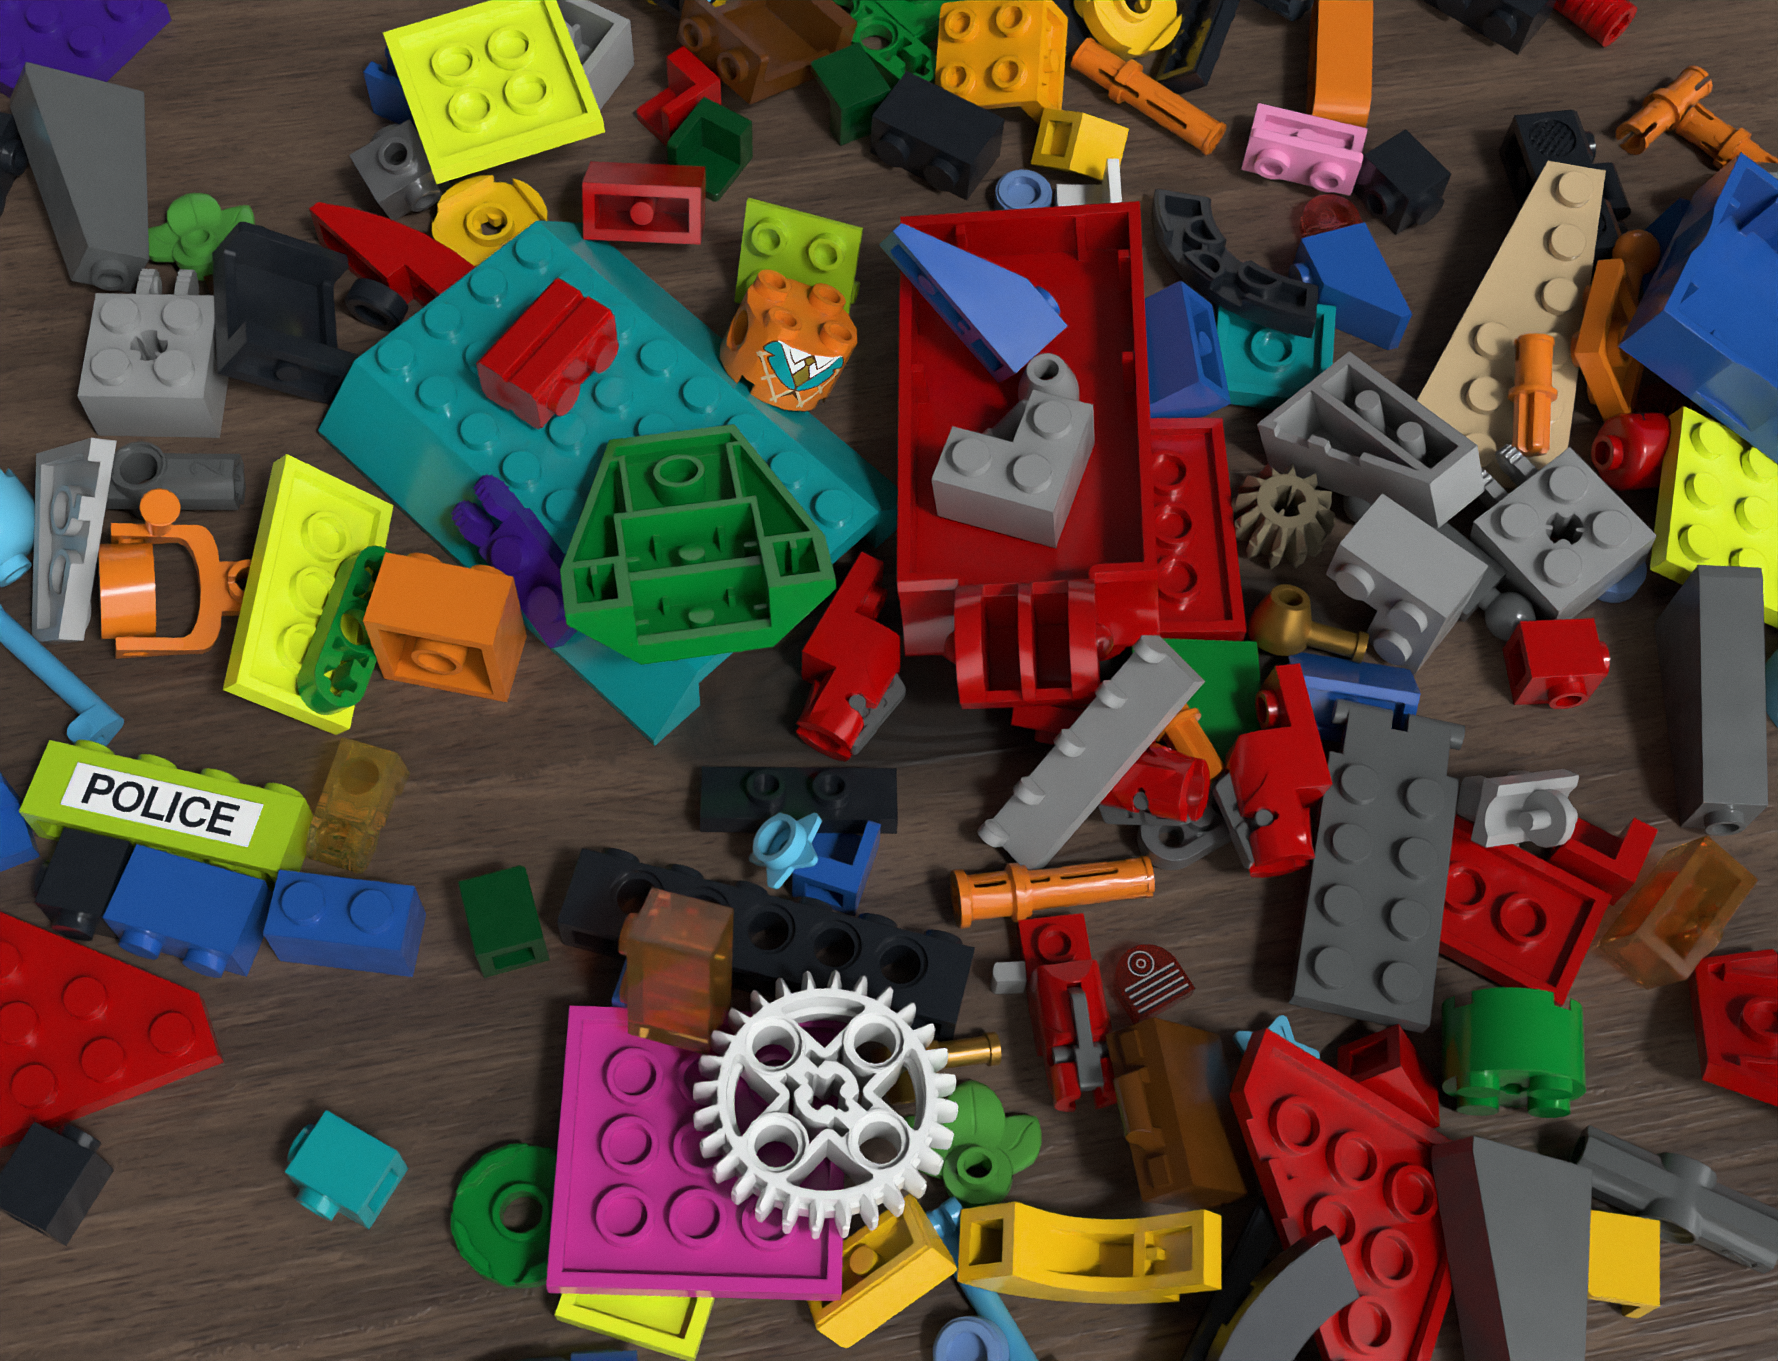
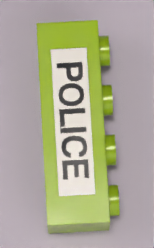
M49 740L19 810L22 817L38 837L59 841L62 831L66 827L126 840L134 848L136 844L262 879L272 891H274L279 870L300 872L317 826V821L306 799L303 798L299 791L289 786L278 783H266L264 788L242 784L231 774L211 768L202 769L200 774L177 769L170 761L150 754H140L137 760L115 755L106 746L89 740H77L75 745Z

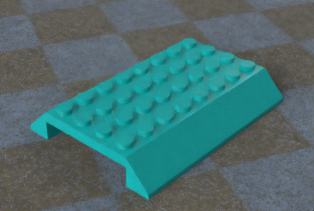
M535 221L354 360L318 430L320 437L461 567L471 568L474 565H489L478 552L480 547L466 540L460 533L459 527L454 525L455 522L451 519L453 508L460 501L470 500V502L482 507L481 509L486 512V516L491 518L497 528L503 523L488 514L482 506V502L474 494L475 490L473 487L482 475L492 474L494 477L504 481V484L509 486L508 489L515 494L524 508H530L566 555L609 440L735 424L826 537L832 564L861 538H865L877 548L897 530L898 487L808 411L784 410L760 401L750 394L754 384L749 382L743 375L737 384L727 374L720 360V344L723 339L606 240L583 239V223ZM560 278L580 290L585 298L589 296L612 311L613 315H615L619 348L614 361L603 373L593 371L580 385L578 399L568 413L563 416L554 414L542 428L536 429L517 417L511 409L508 411L486 397L481 388L476 363L555 279ZM521 610L525 627L549 648ZM579 631L564 646L550 649L654 746L700 706L699 683L732 654L724 653L641 665Z

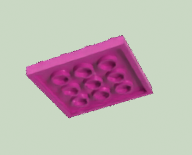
M569 1006L546 1282L548 1293L814 1301L841 1300L843 1238L836 1227L835 1218H824V1225L817 1239L811 1238L808 1224L809 1217L799 1215L790 1233L785 1234L782 1231V1210L776 1207L773 1208L771 1213L762 1222H758L755 1219L758 1196L753 1193L742 1203L735 1205L731 1200V1192L738 1177L734 1176L719 1184L716 1183L713 1178L712 1169L723 1155L704 1158L700 1152L701 1139L713 1132L697 1131L694 1128L693 1114L695 1111L709 1106L695 1103L693 1099V1086L695 1082L712 1081L702 1076L699 1072V1060L702 1055L720 1056L712 1050L710 1036L713 1030L735 1035L729 1028V1011ZM740 1011L750 1018L753 1016L752 1012ZM817 1020L799 1023L798 1025L826 1048L848 1023ZM776 1044L763 1046L754 1055L759 1062L771 1067L781 1066L792 1057L788 1049ZM740 1076L735 1092L734 1108L737 1126L741 1136H743L751 1123L761 1115L769 1104L752 1090ZM814 1095L812 1108L818 1111L821 1107L828 1104L837 1110L839 1098L832 1095L829 1099L823 1101ZM789 1098V1114L793 1116V1100ZM778 1141L766 1143L756 1153L762 1163L776 1168L786 1166L796 1156L789 1145ZM825 1157L798 1187L824 1191L844 1189V1172L830 1159Z

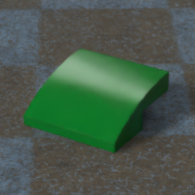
M1162 638L1205 681L1187 704L1190 709L1196 708L1201 713L1198 723L1222 762L1225 763L1226 754L1238 736L1262 730L1255 709L1256 694L1261 688L1257 642ZM1130 646L1129 657L1134 653L1132 646ZM1156 741V743H1159V744H1161V745H1164V746L1168 747L1165 742H1157V741Z

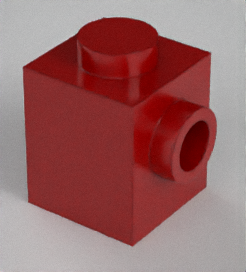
M1594 618L1520 621L1502 649L1514 705L1549 704L1554 709L1577 707L1589 700L1603 679L1607 677L1610 668L1609 650L1604 641H1599Z

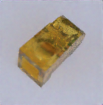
M341 738L308 831L306 841V855L308 859L362 874L367 869L375 853L381 827L384 828L396 795H402L410 776L409 770L398 753L348 738Z

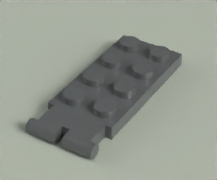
M1336 698L1331 723L1343 725L1339 753L1330 751L1326 758L1333 785L1318 803L1312 843L1316 859H1310L1289 1004L1387 1026L1399 1024L1402 1029L1424 1033L1430 1026L1459 786L1458 778L1447 776L1450 749H1461L1465 736V725L1408 713L1403 731L1391 729L1393 710Z

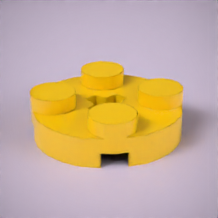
M1074 0L1077 13L1084 18L1087 27L1095 39L1104 48L1125 61L1137 57H1146L1163 48L1173 40L1181 25L1182 14L1176 17L1177 5L1175 0H1137L1134 4L1137 13L1127 6L1125 0Z
M493 175L474 176L455 184L440 198L437 204L438 214L434 222L432 221L433 239L454 250L473 266L477 267L535 221H549L547 208L537 191L523 181L512 178L513 185L505 182H494ZM489 222L494 227L502 224L505 225L501 232L497 234H482L481 225L483 223Z

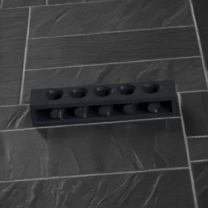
M610 847L603 848L601 853L584 848L581 849L557 921L563 945L626 960L633 937L699 956L703 981L750 993L756 990L760 995L776 999L775 986L778 978L784 980L792 994L801 991L803 973L806 971L811 973L816 989L827 988L831 973L835 970L840 974L842 990L852 991L860 976L864 975L867 978V997L876 1000L886 987L891 986L893 995L890 1009L898 1013L909 1003H914L916 1013L911 1029L915 1030L933 1023L935 1028L933 1040L937 1041L953 1040L975 947L963 945V941L958 936L946 931L926 930L923 934L897 928L896 922L882 915L862 913L857 918L833 912L829 904L815 898L796 897L794 901L770 896L767 890L752 882L733 880L729 885L704 879V876L699 871L685 865L668 864L663 869L640 863V860L635 855ZM638 897L648 898L656 903L654 909L644 916L634 917L622 911V908L628 901ZM704 913L714 915L721 921L715 930L708 933H696L686 926L692 917ZM775 930L781 933L786 938V941L774 950H763L756 947L751 942V939L760 931ZM837 946L845 949L852 958L842 966L829 967L822 964L816 955L825 947ZM899 962L910 966L915 971L917 977L911 982L896 984L887 980L881 970L891 963Z

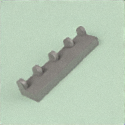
M1141 635L1132 646L1134 653L1111 680H1103L1095 690L1096 698L1069 729H1062L1054 738L1055 746L1029 777H1022L1013 787L1014 795L993 819L984 821L977 830V833L985 843L992 847L1003 846L1017 863L1025 865L1028 870L1043 869L1203 685L1205 681L1159 635Z

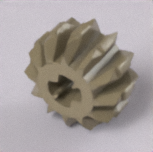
M1292 463L1280 475L1267 464L1264 469L1260 470L1258 478L1248 475L1241 482L1236 498H1233L1231 507L1233 508L1236 541L1248 542L1246 548L1248 559L1262 553L1268 556L1267 560L1270 569H1273L1279 564L1281 558L1284 557L1296 569L1300 564L1304 563L1307 555L1316 557L1323 550L1327 541L1326 536L1331 534L1335 525V513L1329 510L1332 504V491L1315 490L1318 483L1316 473L1304 479L1297 477Z

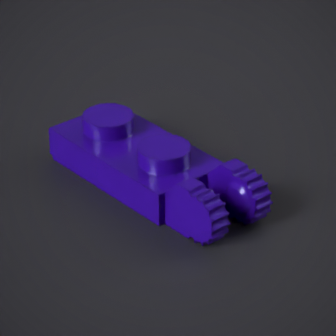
M492 474L482 475L473 487L475 490L474 494L482 502V506L488 514L503 523L497 528L491 518L486 516V512L481 509L482 507L470 502V500L460 501L453 508L451 519L454 520V525L459 527L460 533L466 540L480 547L478 552L489 566L499 569L505 575L514 577L520 608L549 648L564 646L577 632L574 628L566 625L560 576V569L565 554L530 508H524L515 494L508 489L509 486L504 484V481L494 477Z

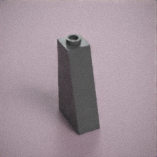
M25 62L10 97V108L71 281L95 285L104 290H119L132 293L139 280L140 271L145 268L149 261L144 91Z
M1697 565L1655 621L1654 627L1680 827L1705 828L1707 834L1728 836L1745 830L1768 806L1762 568Z
M1477 1136L1433 1145L1431 1163L1465 1361H1585L1592 1169Z

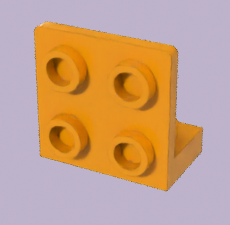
M964 0L943 3L940 8L935 85L984 109L1020 106L1040 126L1045 108L1062 110L1068 17L1053 0Z

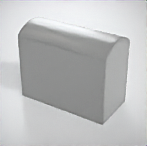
M1025 961L995 963L990 979L991 991L994 994L1023 993L1026 984Z

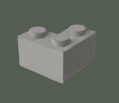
M1033 389L1013 442L952 426L931 479L937 515L1056 548L1095 444L1093 405Z
M1382 493L1340 542L1326 575L1336 581L1338 587L1346 595L1356 600H1363L1377 610L1367 631L1369 633L1368 643L1374 647L1377 654L1385 661L1409 669L1415 675L1456 624L1486 572L1488 565Z

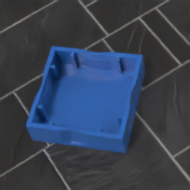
M1741 152L1695 192L1619 347L1777 464L1778 179Z

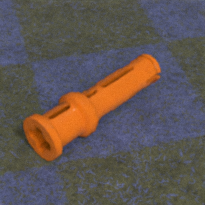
M1148 856L1028 870L1025 865H1020L1016 862L1006 864L1004 871L967 875L963 869L951 870L950 874L952 909L956 925L959 929L970 928L971 922L974 920L1010 916L1013 922H1018V920H1025L1031 917L1035 910L1088 905L1123 899L1153 898V893L1155 892L1154 871Z

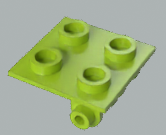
M748 198L734 302L741 304L747 289L754 283L758 273L761 270L768 269L782 274L787 279H793L812 287L818 283L834 287L845 297L846 303L843 309L849 314L850 306L855 304L860 289V282L855 281L863 228Z

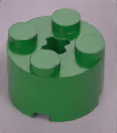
M1501 987L1472 991V1004L1455 1008V996L1446 999L1442 1003V1089L1448 1095L1456 1098V1110L1458 1112L1472 1116H1489L1497 1114L1499 1106L1527 1107L1529 1115L1540 1118H1559L1571 1114L1570 1101L1582 1097L1586 1092L1583 1007L1578 1001L1570 998L1568 1010L1554 1006V992L1532 988Z

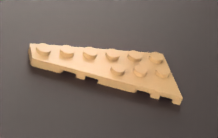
M1547 161L1417 399L1419 403L1477 444L1481 468L1486 470L1508 494L1518 486L1500 468L1495 458V453L1506 444H1511L1512 446L1514 402L1508 399V390L1514 387V339H1518L1520 335L1540 333L1554 337L1552 387L1558 391V398L1551 402L1550 448L1546 455L1526 458L1539 471L1568 449L1579 368L1573 365L1571 359V339L1574 332H1579L1584 317L1582 305L1583 292L1585 287L1590 285L1606 172L1604 170Z

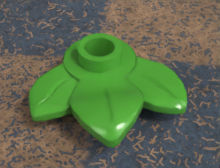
M184 194L169 206L167 210V223L148 228L149 259L155 262H176L180 269L195 270L198 280H205L204 276L213 274V251L237 223L244 221L255 225L253 211L249 205L235 206L221 211L217 201L209 194Z
M967 1080L959 1084L955 1091L947 1098V1100L957 1102L958 1105L956 1120L951 1123L941 1124L953 1130L954 1137L951 1147L948 1150L931 1148L943 1157L942 1160L944 1162L940 1173L935 1176L920 1171L926 1175L942 1179L947 1194L950 1197L954 1196L965 1209L1000 1203L1011 1189L1013 1175L1032 1165L1041 1149V1128L1036 1116L1014 1115L1006 1118L1002 1103L992 1089L976 1080ZM908 1116L905 1118V1121L913 1129L915 1116ZM983 1168L990 1173L984 1177L975 1178L968 1175L966 1170Z

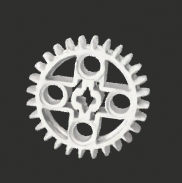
M835 970L831 973L827 988L816 989L811 973L806 971L803 973L800 992L791 994L784 980L778 978L775 986L776 1000L768 1003L756 990H753L750 995V1009L753 1014L751 1018L737 1009L731 1008L728 1013V1024L735 1035L713 1030L710 1036L712 1050L720 1056L702 1055L700 1057L699 1072L702 1076L712 1081L695 1082L693 1086V1099L695 1103L709 1106L695 1111L693 1114L694 1128L697 1131L713 1132L701 1139L700 1152L704 1158L723 1155L712 1169L713 1178L716 1183L719 1184L734 1176L738 1177L731 1192V1200L734 1204L739 1205L753 1193L758 1196L755 1209V1219L758 1222H762L771 1213L773 1208L776 1207L782 1210V1231L785 1234L790 1233L799 1215L809 1217L808 1224L811 1238L813 1239L819 1238L824 1225V1218H835V1224L840 1236L846 1238L849 1235L851 1216L860 1213L868 1229L873 1231L877 1228L879 1221L878 1205L883 1203L895 1217H899L903 1214L905 1201L900 1192L902 1188L918 1199L925 1194L926 1181L918 1170L935 1176L940 1173L944 1162L942 1160L943 1157L931 1148L948 1150L951 1147L954 1137L953 1130L941 1124L951 1123L956 1120L958 1105L957 1102L946 1100L942 1097L951 1095L955 1091L957 1084L956 1075L936 1073L947 1064L949 1057L948 1049L944 1047L926 1050L934 1038L935 1028L933 1023L912 1030L911 1025L915 1018L916 1006L914 1003H909L898 1013L890 1009L893 995L891 986L886 987L875 1000L867 997V978L864 975L860 976L852 991L842 990L840 974ZM817 1020L849 1023L826 1048L798 1025L799 1023ZM875 1041L887 1046L892 1056L882 1063H868L859 1057L855 1049L864 1042ZM776 1044L788 1049L792 1057L781 1066L771 1067L759 1062L754 1055L763 1046ZM907 1070L913 1083L916 1100L913 1129L902 1116L897 1114L881 1099L896 1084L901 1074ZM740 1076L752 1090L769 1104L761 1115L751 1123L743 1136H741L737 1126L734 1108L735 1092ZM859 1091L863 1092L861 1106L858 1104ZM815 1095L817 1098L825 1101L832 1095H835L839 1098L837 1110L828 1104L821 1107L818 1111L812 1108L813 1096ZM789 1098L793 1100V1116L789 1114ZM882 1138L892 1143L898 1155L888 1163H872L862 1155L859 1147L868 1139ZM778 1141L789 1145L796 1156L786 1166L776 1168L762 1163L756 1153L766 1143ZM825 1157L830 1159L856 1184L854 1187L832 1191L798 1187Z

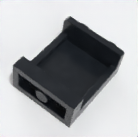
M244 221L237 223L212 253L218 374L330 404L335 399L354 360L358 358V354L338 349L334 284L349 268L348 256L315 243H309L269 230L260 225Z

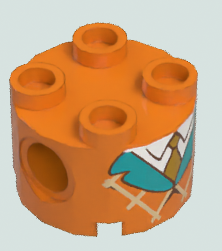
M761 270L754 283L747 289L720 344V360L727 374L737 384L743 375L749 382L754 384L750 391L751 395L764 403L784 410L805 412L815 409L820 399L824 403L857 345V329L849 314L843 309L846 303L843 294L834 287L824 283H818L812 287L793 279H787L774 270Z

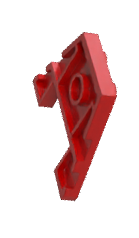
M1774 949L1693 959L1688 974V984L1702 1080L1778 1107L1777 953Z

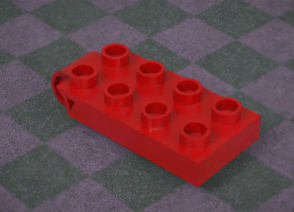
M1140 201L900 217V224H906L1023 276L1034 287L1040 286L1052 295L1059 305V316L1068 326L1035 356L1044 353L1055 354L1073 371L1079 385V401L1093 405L1095 436L1093 450L1056 548L938 516L931 479L952 426L980 434L987 428L992 429L1019 402V380L1028 363L1016 374L998 383L900 270L897 588L902 612L905 656L942 655L948 661L955 664L962 709L1091 704L1096 698L1095 690L1100 685V661L1113 658L1120 654L1127 646H1133L1141 635L1160 636ZM1043 377V378H1040V379H1042V380H1050V379H1052V378H1054V377Z

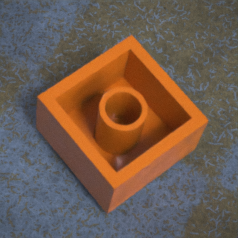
M385 552L363 618L364 626L384 679L508 702L527 638L514 577L505 575L499 569L487 565H474L471 568L442 563L439 559L424 553H410L404 556Z

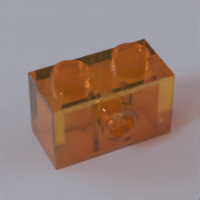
M1708 835L1667 850L1598 943L1597 947L1646 990L1686 980L1701 959L1707 956L1721 941L1724 935V927L1758 879Z
M652 888L639 914L630 913L627 916L619 939V953L627 956V968L621 982L619 999L620 1002L627 1004L628 1034L704 1055L709 1054L712 1047L710 1036L713 1030H720L731 1006L734 908Z

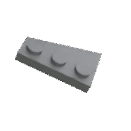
M88 438L36 453L32 636L41 644L57 645L84 641L85 630L91 618L90 599L117 442L115 440Z

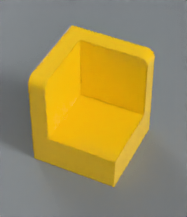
M1045 108L1031 164L1045 169L1077 173L1102 181L1107 158L1119 159L1120 166L1129 128L1083 112Z
M1591 1210L1588 1299L1622 1304V1315L1637 1319L1660 1307V1220Z

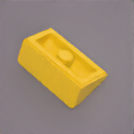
M910 1193L903 1198L905 1207L903 1214L899 1217H895L887 1209L879 1215L877 1228L873 1231L869 1230L865 1225L843 1241L841 1300H807L816 1329L843 1348H848L950 1277L957 1270L949 1250L917 1199Z

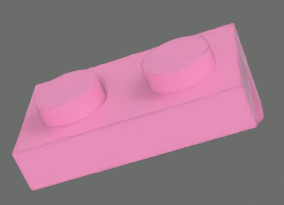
M1258 103L1241 170L1257 173L1268 179H1282L1311 186L1322 192H1336L1351 196L1364 157L1362 151L1367 128Z

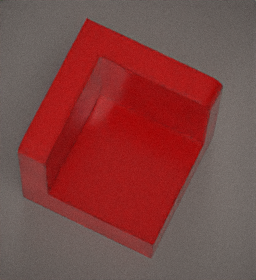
M684 45L666 57L668 88L637 108L638 121L666 147L668 140L703 97L721 105L720 78Z
M1578 818L1571 838L1565 844L1551 847L1545 861L1613 895L1609 904L1614 906L1636 882L1658 829L1633 818L1616 837Z
M1399 1024L1337 1048L1338 1071L1429 1127L1434 1129L1440 1126L1436 1080Z

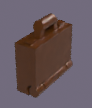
M1156 1017L1105 1035L1115 1077L1112 1081L1125 1139L1129 1142L1142 1202L1211 1211L1222 1207V1203H1227L1228 1206L1259 1196L1247 1145L1229 1096L1232 1084L1220 1035Z

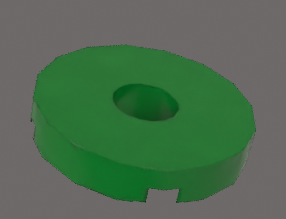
M509 1144L482 1156L463 1175L456 1191L457 1196L453 1203V1213L451 1211V1231L460 1255L482 1279L508 1289L537 1288L546 1284L557 1162L556 1150L548 1147L545 1149L540 1146H528V1144ZM523 1197L537 1200L542 1205L543 1213L540 1222L534 1229L525 1233H514L504 1226L503 1215L507 1206L512 1201Z

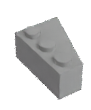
M1350 351L1257 424L1268 464L1274 470L1284 473L1285 468L1293 463L1297 477L1304 479L1316 473L1317 486L1345 496L1359 497L1371 505L1383 493L1429 526L1440 528L1485 491L1477 444Z

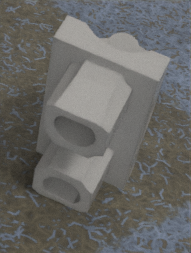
M1557 769L1533 773L1526 770L1511 771L1507 776L1485 778L1481 775L1465 777L1461 783L1456 811L1457 814L1475 822L1471 841L1485 848L1532 841L1537 846L1545 848L1565 844L1571 838L1578 819L1577 810L1570 803L1568 796L1577 787L1579 775L1566 769Z

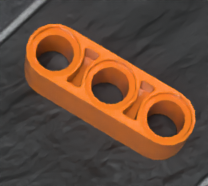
M1314 0L1309 25L1306 114L1366 128L1372 94L1373 0Z

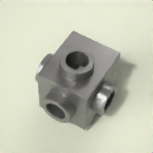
M410 119L400 125L392 124L380 129L373 135L370 143L349 155L378 204L388 217L394 221L410 211L419 212L431 207L440 199L442 192L452 187L449 181L436 184L418 131Z

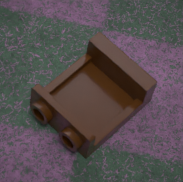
M684 0L675 39L751 105L815 79L811 73L812 61L850 46L857 21L833 0H734L718 7H714L707 0Z

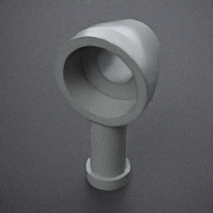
M1044 353L1032 358L1019 380V402L992 429L987 428L982 434L1013 442L1033 389L1079 401V385L1073 371L1055 354ZM1043 377H1054V378H1052V379H1050V380H1042V379H1040V378H1043Z

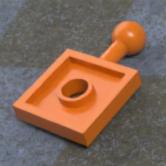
M1631 230L1624 233L1615 243V247L1612 250V259L1598 260L1592 285L1586 286L1583 292L1582 305L1584 317L1579 332H1574L1571 339V359L1573 365L1576 368H1581L1587 382L1588 399L1591 404L1597 405L1604 423L1608 418L1616 414L1634 412L1644 365L1621 349L1619 344L1640 304L1638 295L1643 275L1652 271L1660 259L1661 249L1658 240L1651 233L1644 230Z

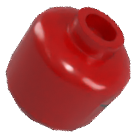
M1655 412L1619 413L1608 418L1599 429L1591 448L1592 462L1601 479L1610 488L1615 490H1658L1660 488L1663 458L1669 446L1671 436V420L1666 414Z

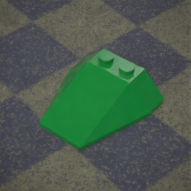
M735 424L609 440L560 569L566 625L641 665L774 647L836 589V578L825 535Z

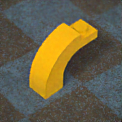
M1016 1201L961 1209L957 1282L1003 1294L1053 1301L1098 1304L1180 1301V1294L1221 1290V1215L1202 1209L1134 1219H1091L1055 1214Z

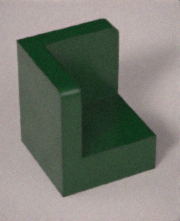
M858 42L813 60L811 63V73L830 100V132L838 144L843 146L871 134L872 115L891 92V88L861 44Z
M703 97L668 140V165L706 166L705 198L713 202L719 201L753 158L752 121Z
M519 865L458 882L475 955L484 978L550 960L528 874L524 866Z

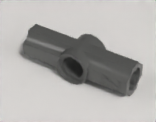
M138 441L128 443L115 452L106 509H128L136 518L145 520L139 508L142 497L152 489L162 488L176 495L180 502V510H239L240 505H244L246 491L243 459L240 454L163 453L159 447L149 442ZM146 479H151L150 481L144 484H139L140 482Z
M1588 1125L1581 1131L1567 1162L1592 1169L1591 1196L1631 1213L1635 1217L1660 1220V1239L1666 1242L1687 1246L1697 1243L1763 1274L1774 1269L1778 1260V1209L1717 1183L1716 1173L1707 1165L1693 1158L1667 1152L1655 1155L1591 1125Z

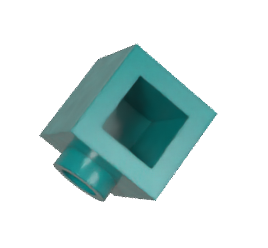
M326 1110L316 1126L308 1124L295 1138L288 1152L287 1160L290 1164L285 1173L297 1188L300 1189L295 1198L299 1204L330 1222L339 1212L369 1230L409 1168L397 1150Z

